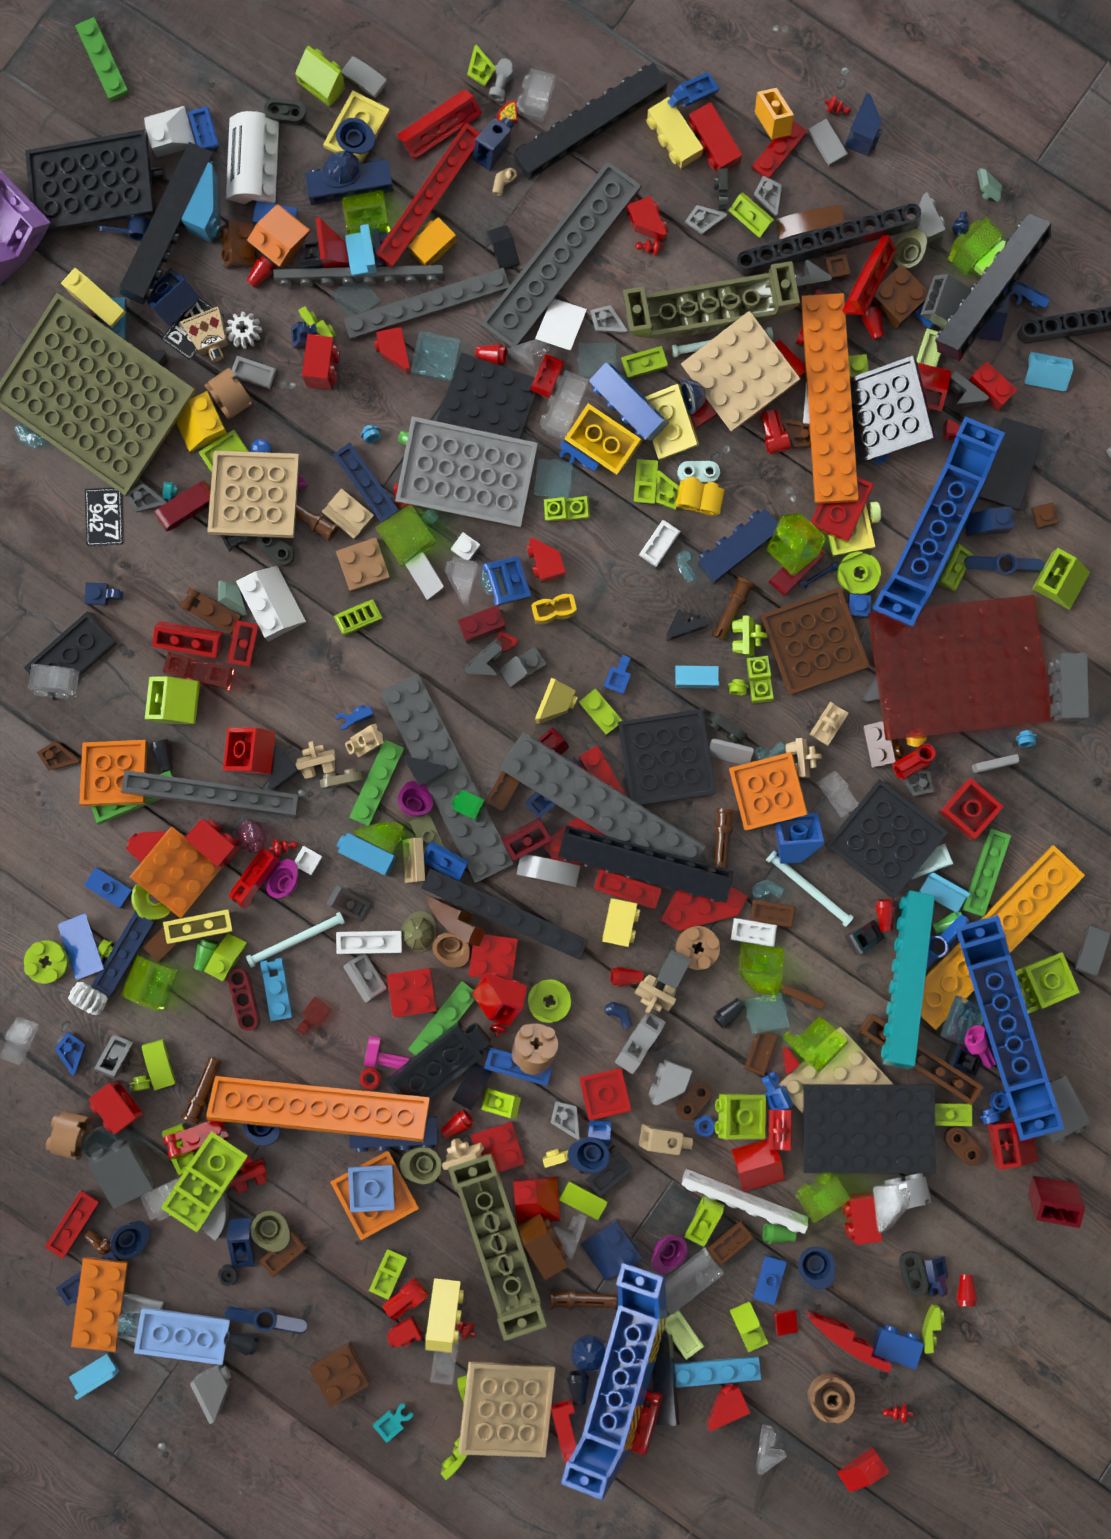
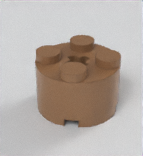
M227 368L204 385L227 419L234 417L253 404L241 383L234 378L235 375L230 368Z
M694 926L680 933L675 943V951L691 959L687 968L702 970L715 963L720 953V944L717 936L710 929ZM698 942H700V947L703 948L702 952H697V954H695V949L692 948V945L698 944Z
M529 1024L521 1027L515 1037L512 1049V1059L520 1067V1070L527 1074L538 1075L553 1065L558 1050V1039L554 1029L542 1024Z
M63 1111L59 1116L55 1115L51 1122L53 1130L51 1137L46 1142V1149L50 1150L54 1155L80 1160L83 1157L80 1154L82 1149L87 1150L90 1143L93 1126L89 1125V1121H92V1118Z
M828 1372L817 1376L812 1381L807 1392L808 1400L819 1419L824 1422L841 1423L851 1416L855 1405V1394L842 1376ZM828 1396H834L835 1400L831 1401L830 1399H828Z

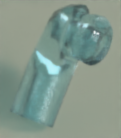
M764 880L752 887V894L756 898H761L763 895L772 893L780 898L785 888L770 880Z

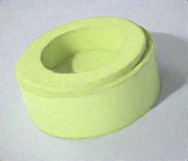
M877 501L869 502L867 510L870 523H879L881 520L880 505Z

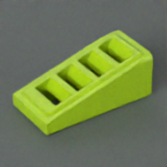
M373 599L334 616L344 637L382 619ZM369 606L374 615V617L370 618L366 610V608ZM361 610L366 618L365 621H362L358 613ZM351 615H355L358 624H354ZM347 618L351 627L346 628L343 619Z

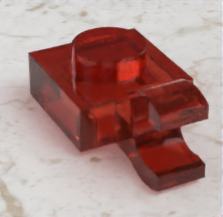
M314 997L301 1013L306 1018L296 1030L305 1035L313 1023L319 1027L332 1009L317 997Z

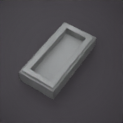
M827 119L808 129L809 135L828 166L847 157L848 153Z
M238 355L231 370L235 375L234 378L271 390L277 374V369Z
M1018 754L976 763L972 765L973 773H979L1014 765L1019 762Z

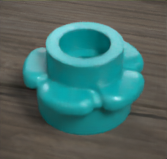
M170 481V483L164 482L162 499L170 501L171 498L176 497L177 486L173 485V481Z

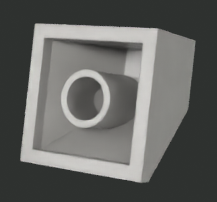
M219 1364L199 1373L190 1383L209 1424H212L221 1413L231 1383L230 1371L226 1366L223 1367V1365Z

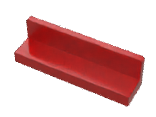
M462 90L399 132L397 137L404 143L411 158L415 159L462 128L465 123L471 122L483 113L475 97L468 91Z
M882 235L877 247L873 248L842 309L844 314L865 315L897 251L890 235Z

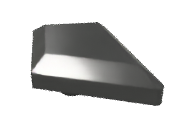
M144 483L135 487L126 495L136 512L158 508L167 503Z
M920 770L903 780L912 796L934 792L930 771Z

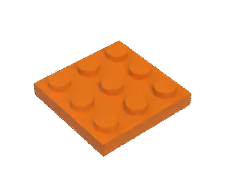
M146 740L82 743L79 805L88 807L145 804V796L123 794L121 790L125 770L147 773L148 742Z
M792 752L729 768L745 831L808 815Z
M170 827L129 878L181 918L221 870V867H217L189 843L175 828Z
M389 1150L360 1166L393 1164L395 1210L350 1212L348 1172L330 1182L360 1240L419 1209Z

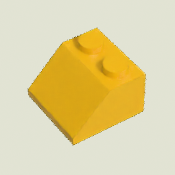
M207 391L191 398L176 421L189 452L213 443L227 434L213 400Z

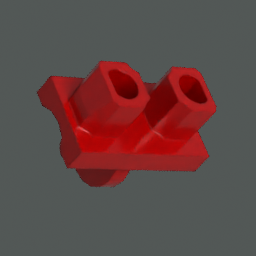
M769 1110V1150H792V1110Z
M252 1157L247 1158L229 1187L233 1186L239 1194L249 1188L246 1180L250 1178L254 1179L256 1185L267 1182L264 1158L253 1161Z

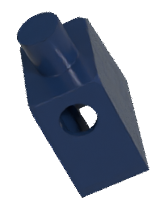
M505 117L501 122L497 119H492L475 139L473 160L491 171L510 143L511 129L514 127V123L509 118Z

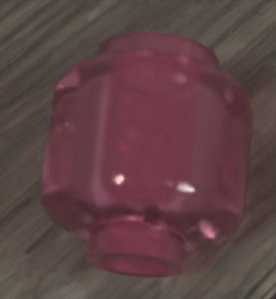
M251 819L241 822V826L236 830V836L241 849L249 853H255L263 849L267 837L262 824Z

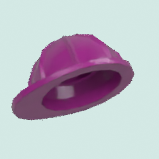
M417 781L407 782L397 796L401 812L411 818L423 817L431 811L433 806V798L427 786L424 785L420 788Z
M285 859L273 868L266 881V890L270 896L281 899L293 895L298 888L299 875L297 864L291 859Z
M667 1235L658 1240L652 1258L653 1269L658 1274H666L678 1268L687 1255L685 1240L677 1235Z

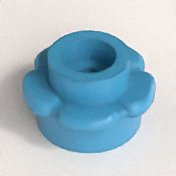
M368 425L363 428L361 438L367 444L375 443L381 438V429L378 426Z
M1030 730L1022 731L1016 737L1019 747L1022 748L1035 746L1036 739L1038 738Z

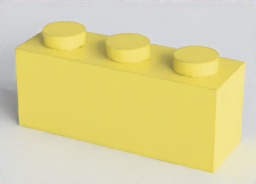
M668 97L648 109L646 121L650 129H655L659 135L658 140L663 147L666 146L669 150L671 161L674 164H678L680 169L702 156L703 147L676 107L671 108L667 103L670 99Z
M229 910L163 922L167 944L233 932Z
M434 1279L425 1350L452 1353L453 1344L457 1345L459 1331H455V1326L460 1324L461 1310H458V1303L463 1304L464 1290H460L461 1281Z

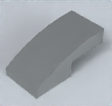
M354 56L341 70L344 78L357 84L362 91L375 98L388 83L387 79Z

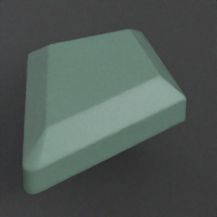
M980 168L977 174L981 191L984 192L982 197L987 201L992 198L998 202L1002 196L1003 186L987 170Z
M223 580L218 581V602L242 617L246 616L247 612L238 584Z

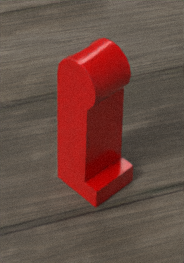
M572 1399L551 1404V1411L565 1464L570 1460L577 1447L569 1415L575 1413Z

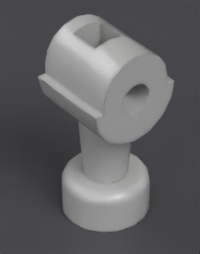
M501 59L498 65H495L496 85L491 87L488 96L497 102L504 101L506 92L503 90L505 84L513 79L512 63L508 59Z

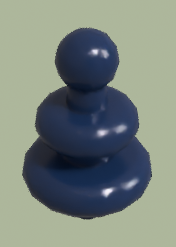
M966 211L960 212V217L955 220V224L952 226V231L958 237L969 232V221L966 219Z

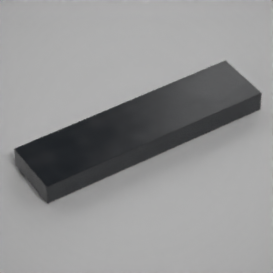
M663 1334L652 1371L654 1393L662 1394L656 1422L657 1425L677 1426L680 1424L673 1338L672 1334Z

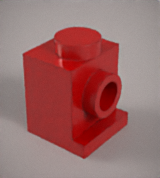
M412 1315L390 1327L387 1340L392 1348H397L400 1345L404 1348L414 1342L413 1338L416 1337L417 1341L420 1340L423 1334Z

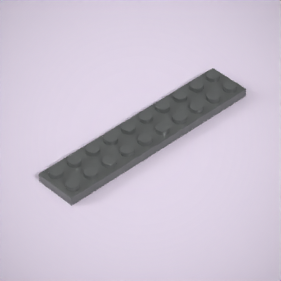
M607 161L480 323L481 327L514 351L639 192L641 185Z
M417 673L381 691L380 693L411 756L448 767L447 773L426 784L462 858H466L469 861L467 868L474 882L478 883L513 865L514 863L485 806L477 822L453 811L454 805L451 802L456 793L460 794L464 790L478 797L480 795L419 674Z
M524 731L499 768L608 837L692 860H697L705 849V845Z

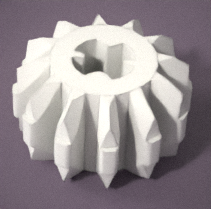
M243 311L241 312V317L234 314L235 320H228L227 323L230 327L225 329L226 333L229 334V341H234L236 347L242 344L244 349L247 348V343L254 346L253 340H260L258 333L262 332V328L259 327L260 321L254 319L252 313L247 317ZM246 327V328H247V330L245 329L246 332H245V333H241L240 330L243 331L242 328Z
M83 982L76 983L68 997L69 1001L76 1007L93 1015L99 1014L104 1009L105 1003L108 1000L106 995Z

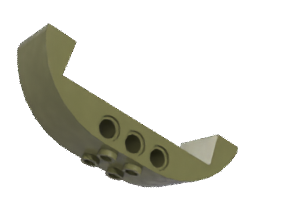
M792 261L771 265L767 274L645 294L644 286L623 290L630 333L638 337L650 339L680 338L723 331L748 311L752 313L759 323L786 313L800 304Z
M488 1154L449 1167L454 1188L458 1190L498 1313L497 1320L504 1341L547 1327L526 1250L504 1184L492 1155Z

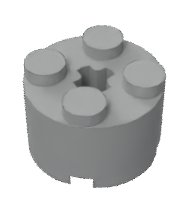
M922 1173L905 1176L906 1181H902L901 1177L884 1181L883 1190L889 1212L932 1203L926 1177H923Z

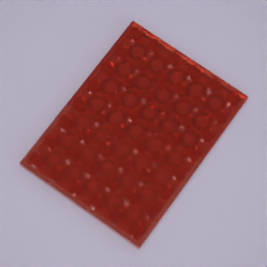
M1034 595L926 606L913 627L877 611L868 613L886 741L1053 721V718L1050 717V698Z

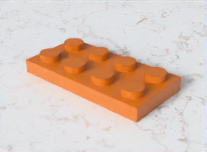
M91 1257L83 1258L71 1347L111 1352L117 1350L128 1262Z

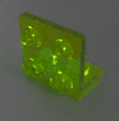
M820 1016L800 1036L797 1034L794 1037L788 1031L782 1036L790 1048L818 1073L848 1044V1040Z

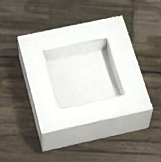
M462 533L452 546L451 551L468 563L479 549L480 544L465 533Z
M303 846L294 862L299 869L313 875L323 857Z

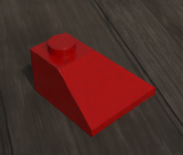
M320 217L316 218L320 258L323 267L350 268L346 242Z
M557 1176L514 1179L517 1224H523L538 1214H541L544 1220L561 1221Z

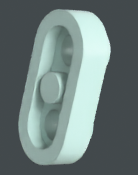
M686 461L679 466L677 471L680 481L687 479V477H695L703 484L716 482L720 475L719 466L712 461ZM689 468L692 470V474L687 475L684 470ZM706 469H712L713 474H707Z

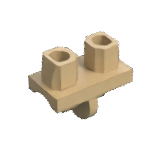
M829 702L809 735L828 746L848 715V712Z
M375 723L352 736L345 743V746L350 755L356 753L358 757H362L384 743L383 735L377 730Z
M797 738L795 742L786 744V753L792 752L793 755H797L798 763H795L798 776L801 778H811L810 768H817L816 760L822 759V754H815V746L808 747L807 739Z
M313 741L309 742L308 749L302 750L305 757L297 759V769H301L305 779L316 776L315 765L322 764L324 773L335 771L334 760L336 754L334 749L324 751L323 745L315 746Z
M648 975L644 981L640 982L634 994L642 997L640 1002L647 1005L645 1012L648 1014L651 1009L660 1012L661 1008L669 1012L676 1001V998H674L676 989L665 985L663 991L655 988L658 980L652 975Z
M458 1138L452 1140L451 1147L447 1148L446 1162L442 1163L443 1169L447 1170L449 1167L482 1157L481 1152L484 1149L482 1144L478 1143L469 1146L467 1142L462 1143Z

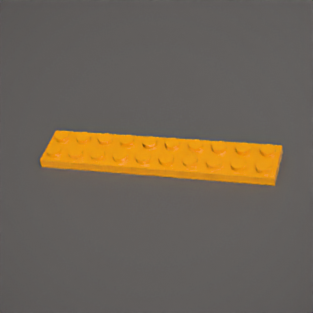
M1052 845L980 920L999 915L1008 949L1011 953L1085 875ZM960 942L925 976L921 1018L934 1030L974 991Z

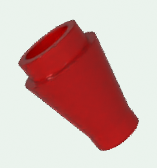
M262 256L256 260L246 281L256 289L260 283L274 273L275 266Z
M878 306L867 309L861 319L869 331L872 340L884 336L882 315Z
M502 344L476 346L475 357L500 365L501 363H506L507 347L502 346Z
M879 899L875 909L880 931H892L896 911L894 900Z
M620 966L611 968V985H616L618 988L640 983L643 981L642 970Z
M465 1109L462 1111L458 1110L445 1126L441 1128V1132L446 1139H449L471 1129L474 1121Z
M960 1275L956 1297L958 1306L976 1307L978 1298L973 1275Z

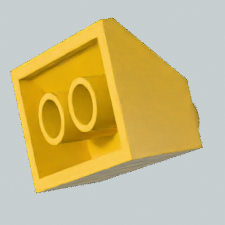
M589 403L565 437L566 441L616 475L629 462L643 442L642 439Z

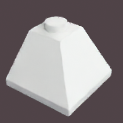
M184 106L144 118L148 138L156 158L185 150L189 142L196 144Z

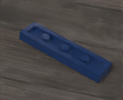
M348 443L333 454L382 524L399 513L398 508L351 443Z
M136 911L134 912L104 963V970L98 973L91 985L92 988L108 997H112L155 921L141 918Z

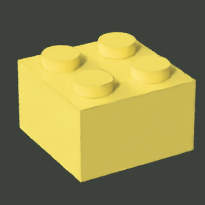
M610 899L602 942L629 947V943H634L636 930H632L633 922H638L640 909L636 908V903Z

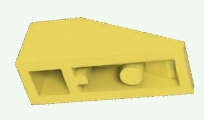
M76 268L61 282L74 298L111 328L126 313Z

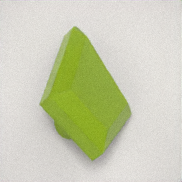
M475 45L467 76L486 86L495 72V66L481 49Z
M658 470L656 503L676 510L679 486Z

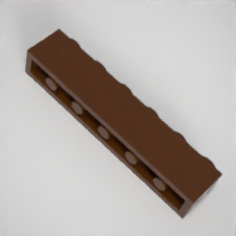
M868 1013L857 1032L881 1048L886 1043V1036H884L886 1023L875 1015ZM917 1044L915 1066L912 1068L965 1103L973 1105L983 1086Z

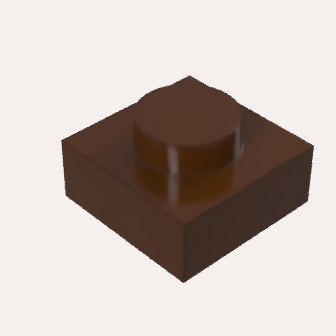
M846 254L825 258L826 270L831 275L832 280L850 276L851 273Z
M1054 502L1031 508L1036 529L1059 523Z

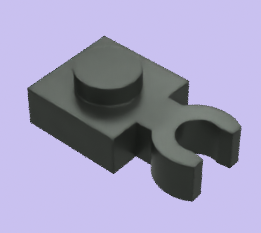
M719 169L718 176L714 177V190H718V210H727L728 206L727 169Z

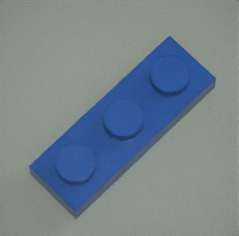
M490 1047L484 1069L547 1086L553 1065L541 1074H527L514 1063L512 1053Z

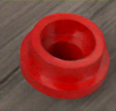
M367 1068L362 1071L360 1083L365 1089L373 1090L381 1083V1074L377 1069ZM368 1075L375 1077L373 1083L367 1081Z

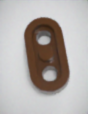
M695 1082L676 1105V1112L681 1119L692 1120L710 1100L712 1090L706 1082ZM701 1088L705 1090V1095L702 1097L697 1095V1091ZM688 1105L691 1107V1112L684 1113L683 1108Z
M953 1126L945 1132L944 1139L946 1144L963 1163L974 1166L981 1161V1149L965 1130ZM956 1134L960 1135V1140L958 1142H955L953 1140V1137ZM970 1151H974L975 1156L972 1159H969L968 1153Z

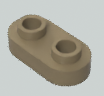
M357 768L344 770V774L336 776V773L325 774L323 779L319 781L321 789H327L363 781L361 771L357 772Z

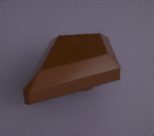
M781 419L783 428L787 432L794 448L811 446L809 424Z
M56 741L37 752L49 771L80 763L78 758Z

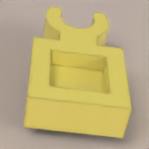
M558 1149L546 1152V1156L543 1157L545 1168L569 1160L568 1150L559 1152Z

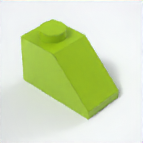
M227 933L213 953L204 972L223 982L228 981V975L236 966L247 942Z

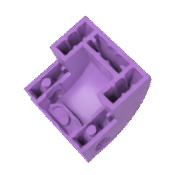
M1 169L0 283L11 276L30 257L51 223Z

